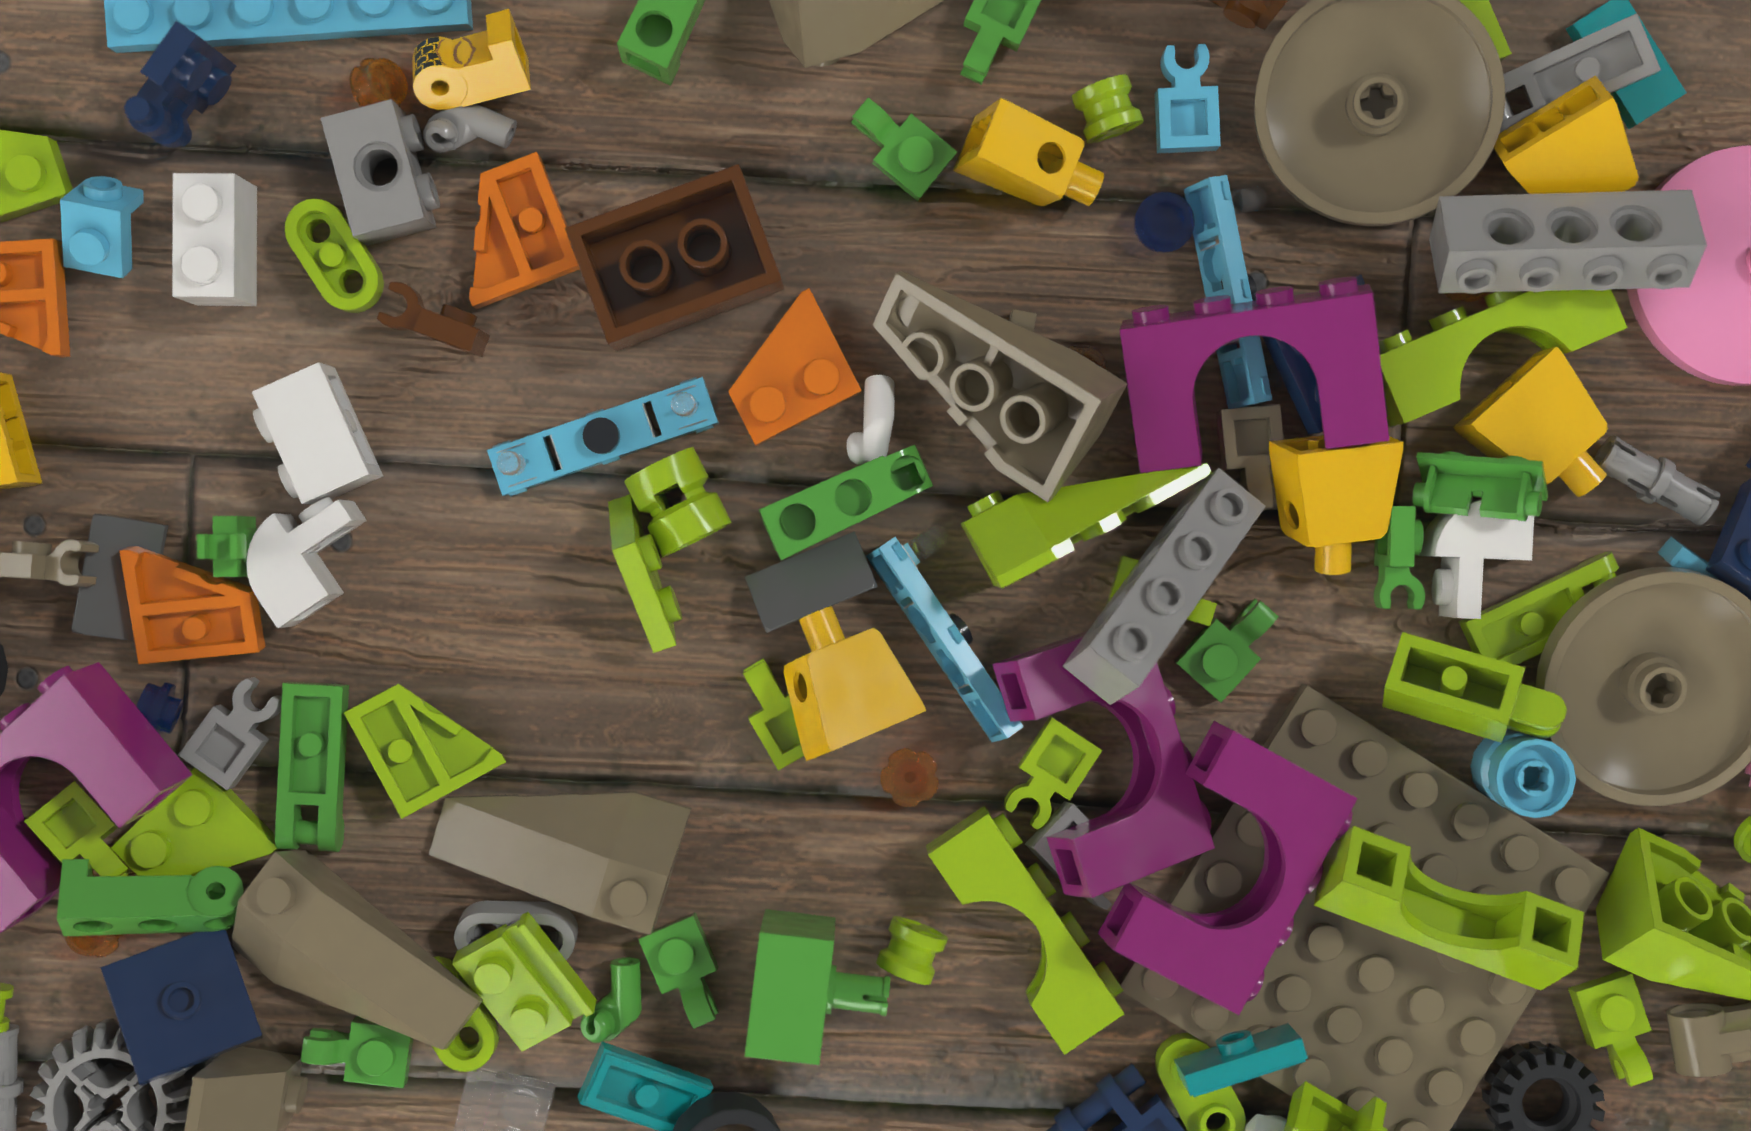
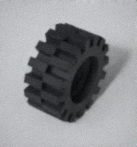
M1529 1041L1530 1049H1526L1520 1044H1516L1510 1047L1514 1055L1508 1060L1500 1054L1494 1060L1501 1067L1497 1074L1490 1070L1487 1071L1484 1080L1491 1085V1090L1482 1089V1100L1490 1106L1485 1112L1488 1119L1496 1126L1495 1129L1497 1131H1598L1590 1125L1592 1119L1602 1122L1604 1120L1605 1111L1596 1105V1102L1605 1101L1603 1090L1594 1084L1598 1079L1592 1071L1584 1066L1585 1064L1556 1045L1549 1043L1547 1047L1540 1041ZM1541 1079L1557 1081L1563 1091V1103L1559 1111L1546 1121L1528 1119L1522 1107V1100L1526 1090L1534 1082Z

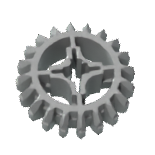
M114 1018L105 1019L98 1023L95 1029L86 1025L73 1033L72 1040L65 1039L57 1044L52 1051L54 1059L51 1058L44 1062L37 1071L44 1081L34 1086L33 1091L29 1095L44 1104L32 1112L30 1121L46 1123L48 1129L46 1131H184L189 1105L188 1098H190L192 1080H186L184 1074L194 1065L140 1086L135 1070L131 1072L120 1071L110 1062L104 1065L98 1059L113 1058L133 1066L121 1028L118 1027ZM150 1085L156 1096L157 1109L149 1098ZM129 1086V1091L120 1099L123 1105L105 1116L104 1112L113 1104L111 1097ZM78 1096H79V1098L81 1099V1101L83 1102V1107H84V1112H83V1114H82V1112H81V1110H80V1107H79Z

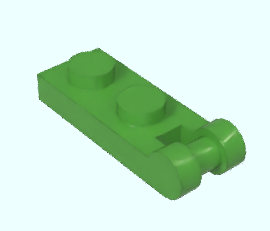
M308 682L282 683L275 844L277 849L297 850L300 844L318 845L319 851L339 852L342 848L345 833L342 814L347 718L344 712L348 711L349 685ZM301 805L319 806L318 821L303 820Z

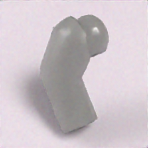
M478 104L465 107L460 106L442 110L429 118L423 131V137L427 146L439 153L455 150L478 137L506 149L515 135L517 121Z

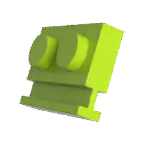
M529 912L522 914L519 921L509 926L504 924L456 951L452 965L471 989L483 999V1004L522 1052L571 1026L572 1021L584 1014L588 1017L594 1013L597 999Z

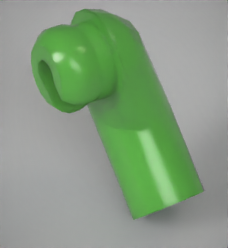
M624 957L611 961V991L596 1003L593 1014L588 1017L584 1015L581 1019V1032L588 1041L593 1043L611 1041L618 1037L640 1016L642 1002L639 959Z

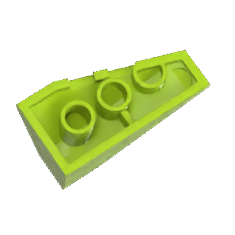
M1201 463V466L1153 471L1063 486L1049 502H1046L1032 492L1016 494L1004 500L999 490L967 506L972 517L960 524L992 585L1004 588L1075 550L1073 544L1081 540L1083 542L1108 532L1127 519L1126 516L1135 511L1137 513L1142 512L1211 475L1212 471L1207 463Z
M1639 827L1632 831L1627 838L1596 907L1602 960L1650 981L1751 1001V910L1743 903L1745 894L1730 882L1720 888L1698 871L1701 860L1685 848Z

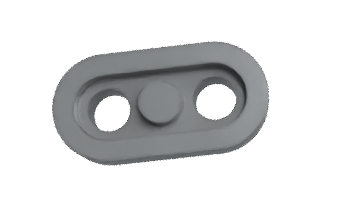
M479 901L468 906L461 914L454 933V942L457 950L492 932L484 929L480 925L481 923L493 924L496 928L504 924L509 926L519 921L522 914L529 912L539 926L548 925L557 929L556 932H544L565 960H567L575 947L578 936V924L574 915L567 908L552 902Z

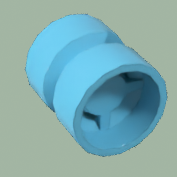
M1511 729L1506 730L1502 743L1487 738L1483 739L1473 753L1470 766L1473 782L1481 794L1518 815L1530 818L1551 816L1562 809L1573 795L1576 782L1574 764L1566 751L1553 742Z

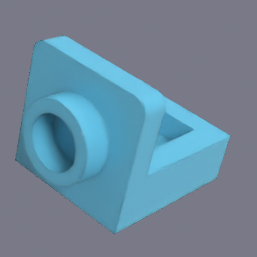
M95 176L85 179L61 198L63 267L124 278L132 270L131 213L144 203L143 190L122 186V182L116 178Z

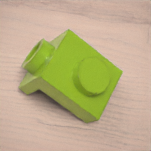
M1305 1081L1293 1092L1284 1131H1388L1383 1126L1387 1102L1374 1096L1359 1111H1356Z

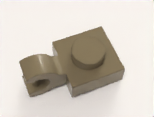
M1280 404L1218 411L1216 418L1222 471L1240 470L1239 485L1266 506L1263 511L1266 508H1273V491L1269 467H1271L1269 441L1284 440Z
M69 539L61 542L51 554L52 544L12 541V553L0 552V577L54 580L64 586L91 587L96 584V577L82 575L78 569V561L84 553H98L99 545L91 541Z

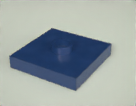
M226 930L196 932L100 967L140 1086L263 1038Z

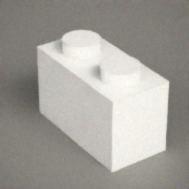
M173 173L172 297L197 306H257V187L231 173Z
M318 362L252 391L259 407L253 410V417L257 428L268 443H275L283 461V464L278 465L280 479L292 498L299 497L301 504L312 505L326 497L333 499L383 477L334 367Z

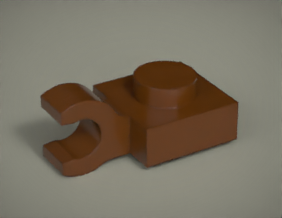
M390 282L388 289L404 296L407 301V308L402 315L396 317L379 312L377 319L382 324L395 330H409L482 358L490 335L474 327L477 316L447 304L442 305L439 314L427 310L424 307L420 294L415 289L401 282Z

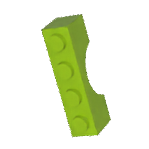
M1612 290L1493 292L1484 296L1488 306L1486 309L1468 316L1464 306H1461L1430 319L1429 322L1433 331L1416 339H1412L1407 329L1379 341L1388 427L1405 424L1459 401L1461 376L1467 358L1472 350L1492 333L1516 334L1532 341L1542 350L1557 346L1563 354H1566L1628 328Z
M983 806L927 844V853L962 905L980 901L1003 903L1022 912L1036 926L1041 940V958L1036 975L1025 992L1031 1007L1065 1055L1125 1014L1115 998L1124 990L1104 960L1093 966L1082 947L1089 943L1090 940L1073 914L1069 911L1060 917L1048 898L1057 891L1038 863L1035 862L1026 868L1014 850L1023 841L1004 813L993 819L986 807Z
M1352 826L1339 840L1333 843L1322 863L1323 873L1317 886L1313 906L1540 991L1578 969L1584 912L1529 891L1489 895L1449 887L1428 877L1415 866L1411 858V847L1356 826Z

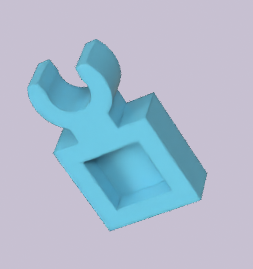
M1198 44L1194 50V67L1184 69L1178 66L1175 61V46L1167 45L1161 56L1160 66L1164 77L1171 82V88H1158L1154 94L1157 153L1217 151L1221 146L1218 86H1201L1200 82L1201 76L1209 65V50L1206 44Z

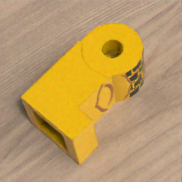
M510 9L486 15L487 30L453 40L440 36L430 37L420 42L413 53L412 69L414 94L422 104L436 110H447L531 90L528 56Z

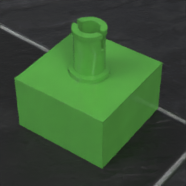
M765 909L759 932L744 1057L819 1065L825 1014H831L832 1008L880 1014V1016H886L890 976L877 977L836 972L837 966L832 965L836 917Z

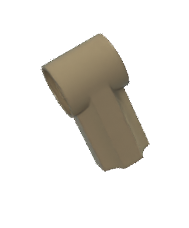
M1688 1003L1673 1006L1666 1011L1674 1067L1678 1074L1690 1077L1718 1076L1730 1072L1733 1068L1732 1063L1751 1060V1003L1726 1007L1711 1003Z

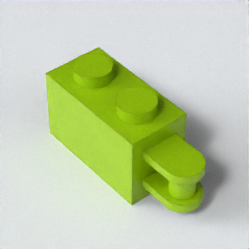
M1402 632L1385 684L1382 704L1384 708L1500 743L1503 741L1507 728L1538 738L1552 737L1559 731L1567 713L1565 702L1557 694L1521 683L1525 667Z

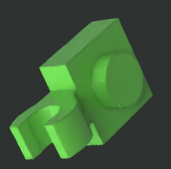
M974 0L965 17L963 26L978 34L965 58L964 67L960 75L982 85L1000 45L1015 52L1018 51L1042 0Z
M867 98L852 116L853 121L851 124L882 148L873 159L872 164L916 201L920 200L957 154L954 148L912 113L899 127L879 105L870 98Z
M1392 506L1388 532L1381 539H1375L1374 566H1379V577L1373 597L1377 608L1390 609L1391 592L1399 585L1407 591V609L1421 610L1424 605V587L1409 570V567H1414L1415 555H1420L1424 541L1422 522L1420 519H1416V506Z
M213 516V534H197V559H213V577H248L247 553L250 542L258 529L256 528V517Z
M1254 598L1228 628L1213 617L1211 625H1206L1174 662L1221 703L1261 660L1248 646L1262 636L1279 616L1261 600L1258 601Z
M696 912L652 931L650 935H642L638 940L661 994L679 988L685 1012L693 1029L715 1020V1015L719 1011L704 976L717 971L719 966Z
M356 1016L351 1022L350 1033L312 1028L310 1036L303 1038L300 1062L314 1065L346 1063L343 1078L345 1082L404 1088L408 1082L414 1038Z

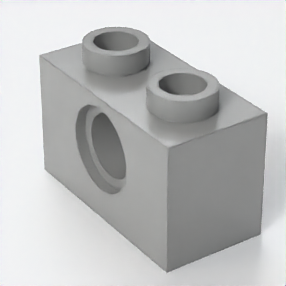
M392 99L321 118L354 238L369 246L437 227L432 210L440 208V200L431 174L429 172L422 174L416 152L424 150V141L414 114L406 116V112ZM385 159H396L398 171L395 178L386 185H375L373 173L376 166Z

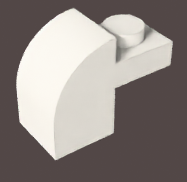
M326 497L312 504L299 514L298 517L302 521L301 525L297 524L291 514L273 513L256 530L247 553L248 579L254 594L277 628L296 626L344 594L318 553L367 521L354 501L338 499L333 502L330 497Z
M1482 499L1471 501L1468 516L1439 513L1430 522L1424 532L1423 548L1418 556L1441 557V569L1435 570L1432 579L1433 602L1439 605V616L1481 619L1484 559L1532 561L1534 516H1528L1526 522L1480 517L1479 508Z

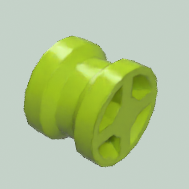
M1117 75L1100 80L1080 89L1072 95L1071 99L1075 109L1083 112L1087 123L1083 130L1087 143H1097L1119 136L1144 122L1140 109L1133 107L1128 94L1132 85L1128 75Z
M893 916L888 928L892 936L888 947L880 950L875 963L883 970L899 978L917 984L930 985L935 974L932 965L934 957L944 950L948 937L940 931L918 921Z

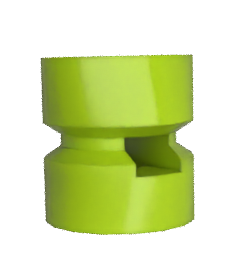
M694 447L672 454L640 470L624 481L638 511L650 513L652 517L647 529L652 535L662 558L732 523L718 494L705 491L703 486L708 479V475ZM680 488L687 499L670 507L665 494Z

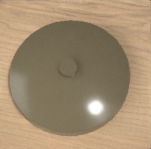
M1311 0L1283 25L1272 41L1261 65L1254 100V121L1259 145L1267 165L1284 189L1301 204L1326 218L1346 224L1370 227L1388 226L1417 219L1436 210L1439 196H1456L1475 178L1486 163L1499 136L1504 116L1505 81L1503 68L1496 47L1485 27L1459 0Z
M1650 567L1630 571L1603 582L1582 596L1568 609L1555 626L1543 649L1538 664L1535 688L1555 693L1565 702L1567 713L1559 731L1554 736L1545 738V740L1555 743L1566 751L1574 764L1576 778L1592 790L1619 802L1639 806H1667L1694 800L1711 793L1738 775L1751 762V601L1728 584L1697 571L1677 567Z

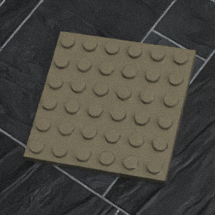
M1301 684L1263 745L1266 749L1358 798L1352 808L1353 816L1348 830L1352 826H1356L1411 847V858L1415 866L1428 877L1449 887L1489 895L1529 891L1580 910L1585 914L1610 874L1308 685ZM1229 800L1210 831L1215 848L1192 859L1169 896L1168 903L1192 913H1215L1235 905L1254 887L1264 862L1263 835L1252 814L1246 808ZM1317 886L1311 893L1305 895L1293 916L1294 925L1288 940L1281 947L1275 949L1264 969V982L1259 993L1253 1000L1246 1002L1240 1015L1221 1007L1131 959L1117 980L1124 990L1123 993L1211 1047L1217 1046L1216 1040L1219 1037L1231 1032L1248 1030L1251 1034H1255L1289 1023L1302 1038L1308 1059H1305L1306 1062L1259 1077L1290 1096L1293 1095V1092L1302 1083L1307 1081L1356 1111H1359L1374 1096H1377L1387 1102L1383 1126L1388 1131H1450L1537 989L1313 906Z

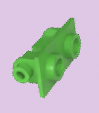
M1452 451L1440 454L1417 453L1416 458L1422 482H1416L1414 485L1413 505L1423 507L1425 513L1468 516L1472 497L1482 498L1479 508L1480 517L1526 522L1528 516L1539 517L1542 501L1548 500L1543 461L1527 460L1518 456H1506L1503 458L1466 456Z

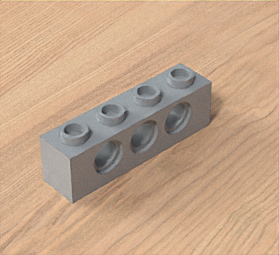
M1692 190L1439 196L1429 237L1438 293L1475 294L1481 292H1542L1557 290L1602 291L1608 289L1690 287L1707 246Z
M1220 468L1216 469L1186 495L1063 664V667L1110 705L1138 688L1266 506Z

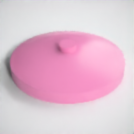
M1751 145L1718 150L1700 157L1676 170L1654 190H1692L1707 246L1690 287L1627 289L1630 305L1636 320L1652 345L1664 357L1677 367L1698 378L1731 386H1751Z

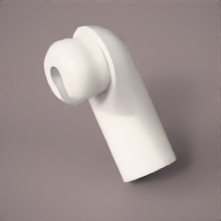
M873 375L866 378L864 382L863 432L850 434L846 443L849 459L857 465L864 464L880 456H887L895 407V383L891 377Z

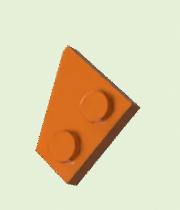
M537 152L480 173L478 192L480 216L479 222L475 226L473 250L476 252L474 282L469 292V300L472 307L475 309L482 308L580 270L565 227H568L541 156Z
M53 238L0 242V334L41 349V351L52 356L65 358L70 357L62 242Z
M810 288L799 294L729 389L728 393L755 446H758L862 393V390Z
M129 546L120 550L138 665L258 653L265 648L259 602L250 586L225 577H213L211 572L139 546Z

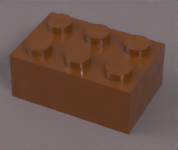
M739 164L565 227L607 344L615 351H620L785 290Z

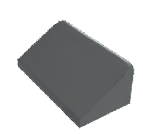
M95 513L93 515L88 541L98 544L99 552L85 554L82 575L96 577V584L91 587H79L72 622L73 633L134 641L120 550L129 546H139L163 555L169 525L112 514Z
M855 531L745 577L766 633L878 587Z

